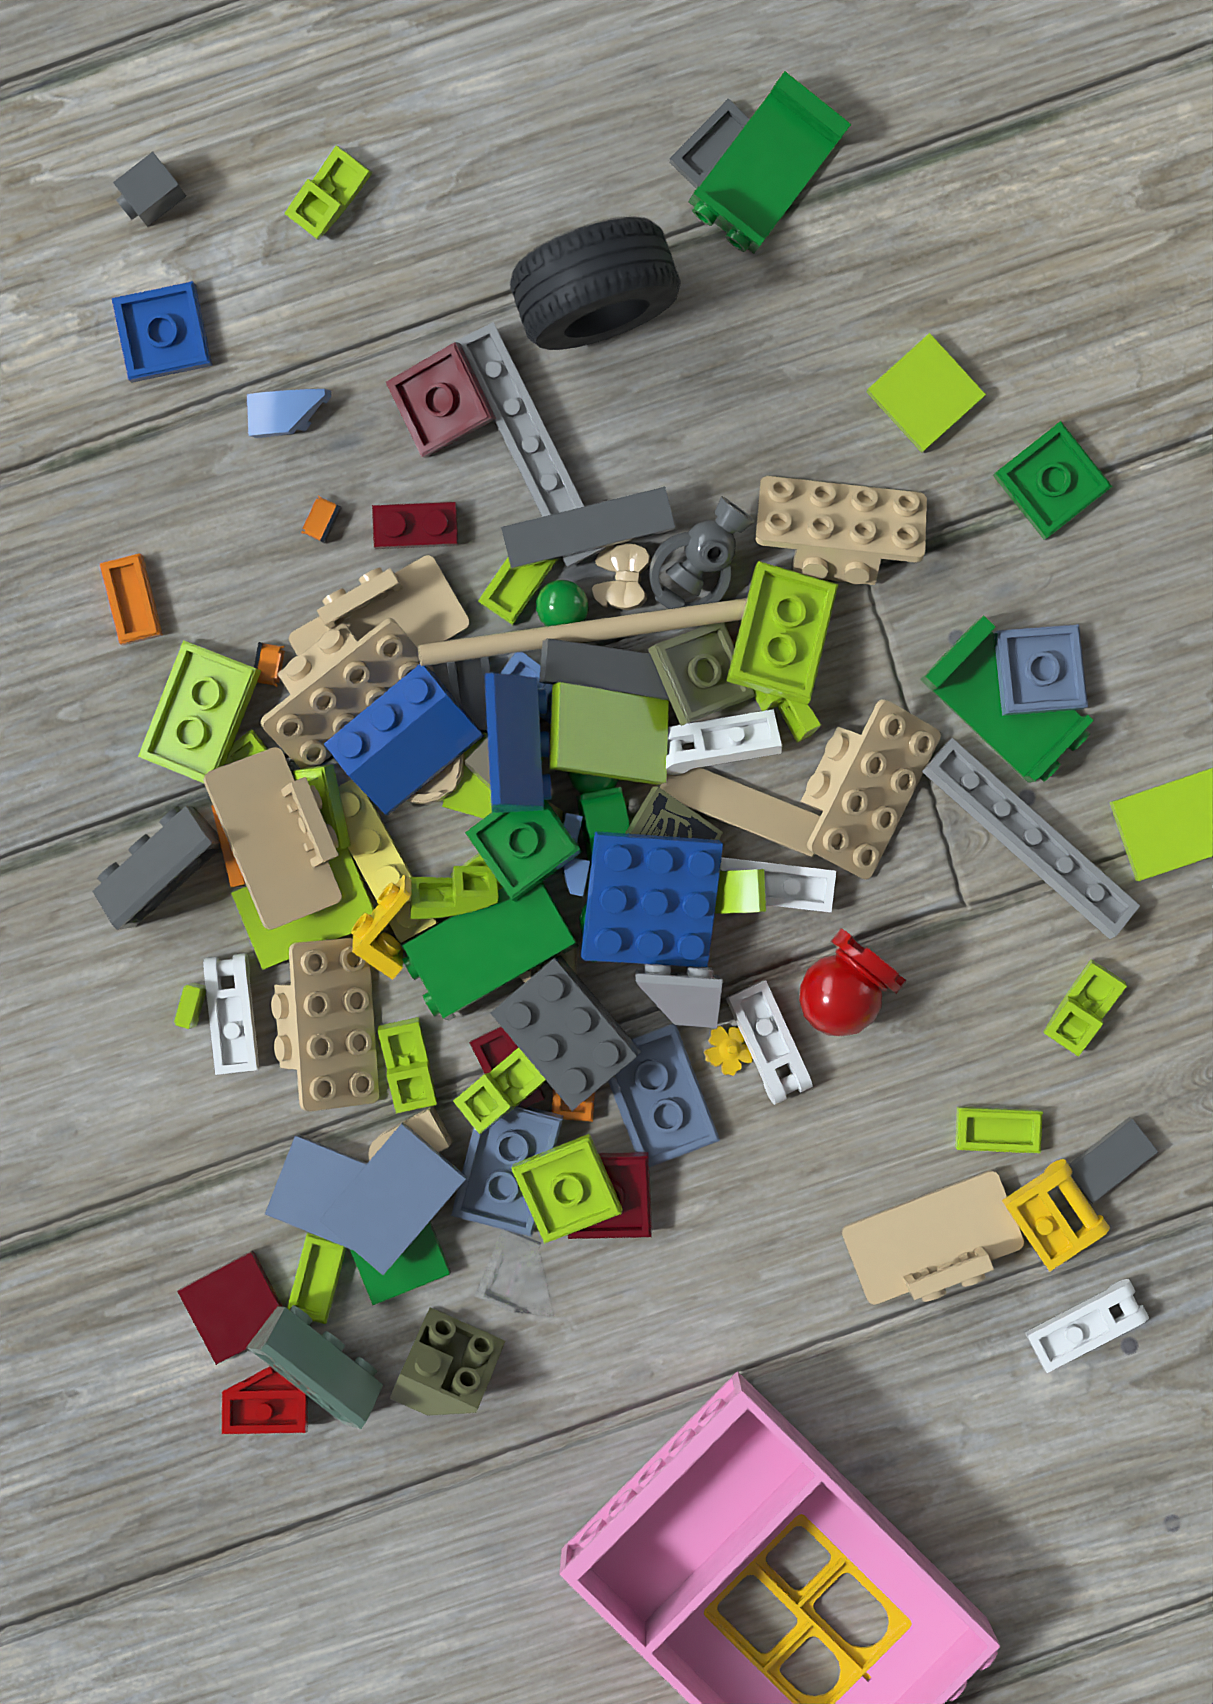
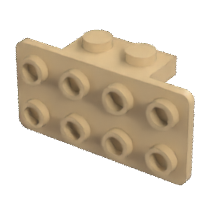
M765 476L760 482L755 540L762 546L796 549L792 570L794 572L823 580L875 585L881 559L920 562L923 560L926 541L927 498L920 492Z
M426 555L396 573L391 568L384 572L381 567L376 568L363 575L359 579L361 585L353 590L346 592L342 588L331 593L322 600L325 606L316 610L319 617L291 632L289 642L297 656H300L318 642L323 634L333 630L342 622L345 623L359 641L385 619L391 618L397 622L418 648V645L449 640L469 627L470 621L437 562L432 556Z
M385 619L359 641L345 623L342 622L333 630L323 634L318 642L300 656L293 658L278 673V676L291 695L264 715L261 719V725L300 769L319 766L332 756L324 743L420 664L418 648L394 619ZM427 665V667L434 672L433 666Z
M884 699L877 702L862 734L837 727L833 737L828 741L825 753L814 775L809 779L806 791L801 799V802L822 811L808 840V850L862 879H869L873 875L923 774L922 771L927 766L940 740V731L896 704Z
M277 747L270 748L211 770L204 776V784L261 922L266 929H275L332 906L341 900L340 889L328 861L338 856L336 848H338L339 844L336 833L331 825H326L319 810L322 809V800L318 790L314 785H309L306 777L294 780L281 749Z
M353 938L296 942L291 944L289 947L291 983L274 985L275 994L271 1000V1009L274 1018L277 1019L278 1032L274 1042V1051L276 1058L280 1061V1068L297 1070L299 1105L304 1111L373 1104L379 1099L371 968L369 963L352 952Z
M988 1170L845 1225L842 1229V1236L868 1302L876 1305L908 1292L914 1300L922 1298L923 1302L935 1300L945 1295V1288L961 1283L965 1287L983 1281L986 1278L985 1273L994 1270L991 1263L992 1260L1022 1249L1024 1239L1019 1226L1002 1202L1007 1195L999 1175L995 1171Z

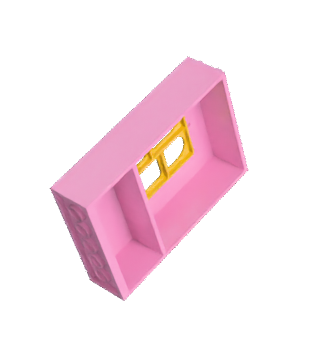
M738 1371L574 1535L561 1551L559 1575L690 1704H944L947 1700L953 1701L962 1694L967 1686V1680L978 1669H986L995 1660L997 1649L1000 1647L988 1618ZM796 1526L804 1527L831 1555L830 1561L800 1590L793 1589L766 1562L768 1553ZM844 1573L853 1575L882 1604L887 1612L889 1620L887 1631L883 1638L874 1645L859 1647L850 1644L813 1608L814 1602ZM747 1575L757 1577L797 1617L796 1625L768 1653L759 1652L718 1611V1604ZM809 1637H817L833 1652L840 1666L839 1680L835 1686L827 1693L817 1696L802 1693L780 1672L781 1665Z

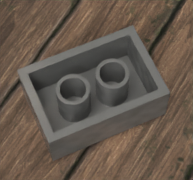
M561 955L551 960L490 1012L572 1111L642 1052Z

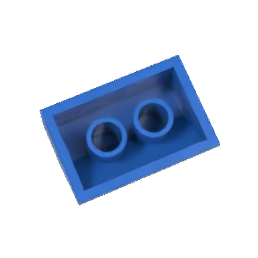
M419 664L327 740L324 745L346 774L388 816L484 737V735L438 676L427 666Z
M485 673L492 813L543 810V800H551L550 774H542L541 757H549L548 731L540 732L539 715L547 714L546 689L537 688L536 677Z

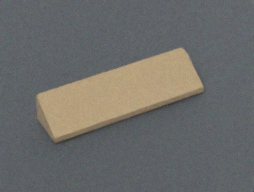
M700 767L690 769L680 775L667 774L666 783L660 786L662 790L692 810L811 858L815 855L808 850L807 843L820 818L817 814Z

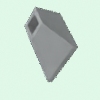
M645 964L644 970L636 969V983L674 1025L717 1028L722 979L719 975H713L712 967L687 966L686 973L670 972V965Z

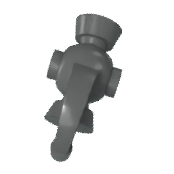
M721 496L714 512L717 516L716 520H705L697 523L689 532L679 533L668 538L656 550L650 564V583L656 595L655 600L666 608L673 609L715 603L726 593L731 579L730 563L735 555L736 548L733 534L736 531L742 533L755 522L750 515L727 498ZM682 546H685L684 552L687 560L683 563L680 561L676 562L666 570V573L690 593L696 596L700 595L705 582L702 578L704 572L720 571L718 581L713 590L705 597L693 602H685L683 598L667 587H661L659 582V572L663 561L671 552Z

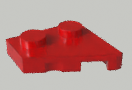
M270 1366L222 1391V1434L308 1432V1396Z

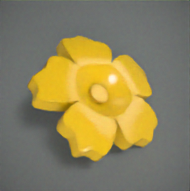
M722 1026L711 1030L708 1042L716 1047H710L704 1051L705 1060L714 1067L721 1065V1071L724 1075L734 1076L737 1071L742 1069L740 1061L752 1063L753 1058L746 1043H744L745 1040L739 1027H729L727 1032Z

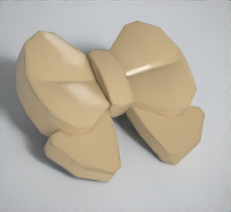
M622 544L616 547L614 545L607 546L604 551L598 554L595 560L597 566L616 573V581L603 582L592 587L594 598L604 608L610 604L612 607L621 610H633L640 608L646 602L647 595L640 586V574L651 563L652 559L648 551L636 544Z

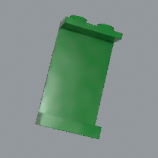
M784 71L768 96L702 184L692 194L688 203L694 206L692 212L705 224L712 226L715 223L727 233L725 238L735 248L742 252L748 249L754 254L851 126V123Z
M983 615L971 625L920 680L1028 783L1036 782L1038 778L1045 782L1061 766V763L1057 760L1067 748L1072 752L1075 751L1090 736L1086 728L1094 720L1089 715L1081 717L1075 710L1002 716L994 633L992 632L996 626Z
M542 881L517 901L511 900L504 888L498 890L497 903L473 912L454 915L402 945L407 953V956L402 958L411 977L414 980L421 978L428 992L422 996L433 1016L441 1014L443 1019L450 1021L456 1017V1012L560 952L566 954L572 949L579 947Z

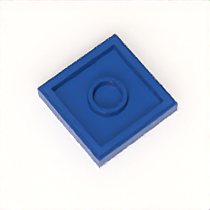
M193 281L112 298L127 376L131 383L212 366L197 288Z

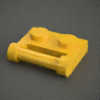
M1065 1159L1051 1163L1044 1173L1002 1200L1049 1272L1102 1238L1110 1229L1105 1218L1095 1213L1071 1176L1073 1171ZM1056 1186L1059 1187L1083 1223L1082 1228L1075 1233L1047 1193Z

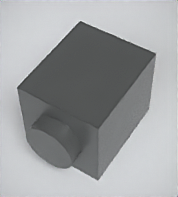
M153 151L113 182L122 194L116 199L131 220L139 215L147 227L187 197Z

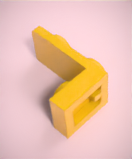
M405 875L396 884L391 882L383 889L377 900L378 906L370 915L367 913L361 915L351 931V934H353L352 952L392 980L403 969V949L393 936L385 932L380 934V932L411 897V879Z

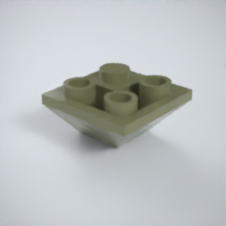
M430 1307L389 1399L427 1416L476 1413L506 1341Z

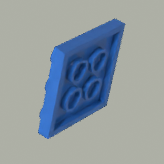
M595 831L581 957L589 961L708 967L723 843L719 840Z

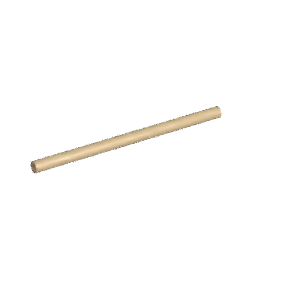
M747 598L418 645L419 661L421 666L537 650L542 649L543 640L548 638L586 643L742 620Z

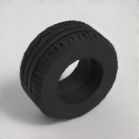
M630 216L592 223L559 235L540 245L517 263L512 272L510 289L527 338L542 349L564 350L594 344L615 337L657 317L675 302L681 281L661 227L647 218Z

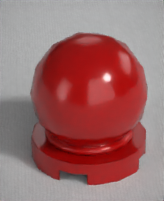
M842 928L831 939V942L838 948L835 950L836 954L820 958L807 969L800 985L799 1001L804 1017L814 1029L828 1036L845 1037L860 1033L875 1021L882 1008V991L885 992L888 988L897 994L907 980L869 948L865 949L853 939L854 937Z

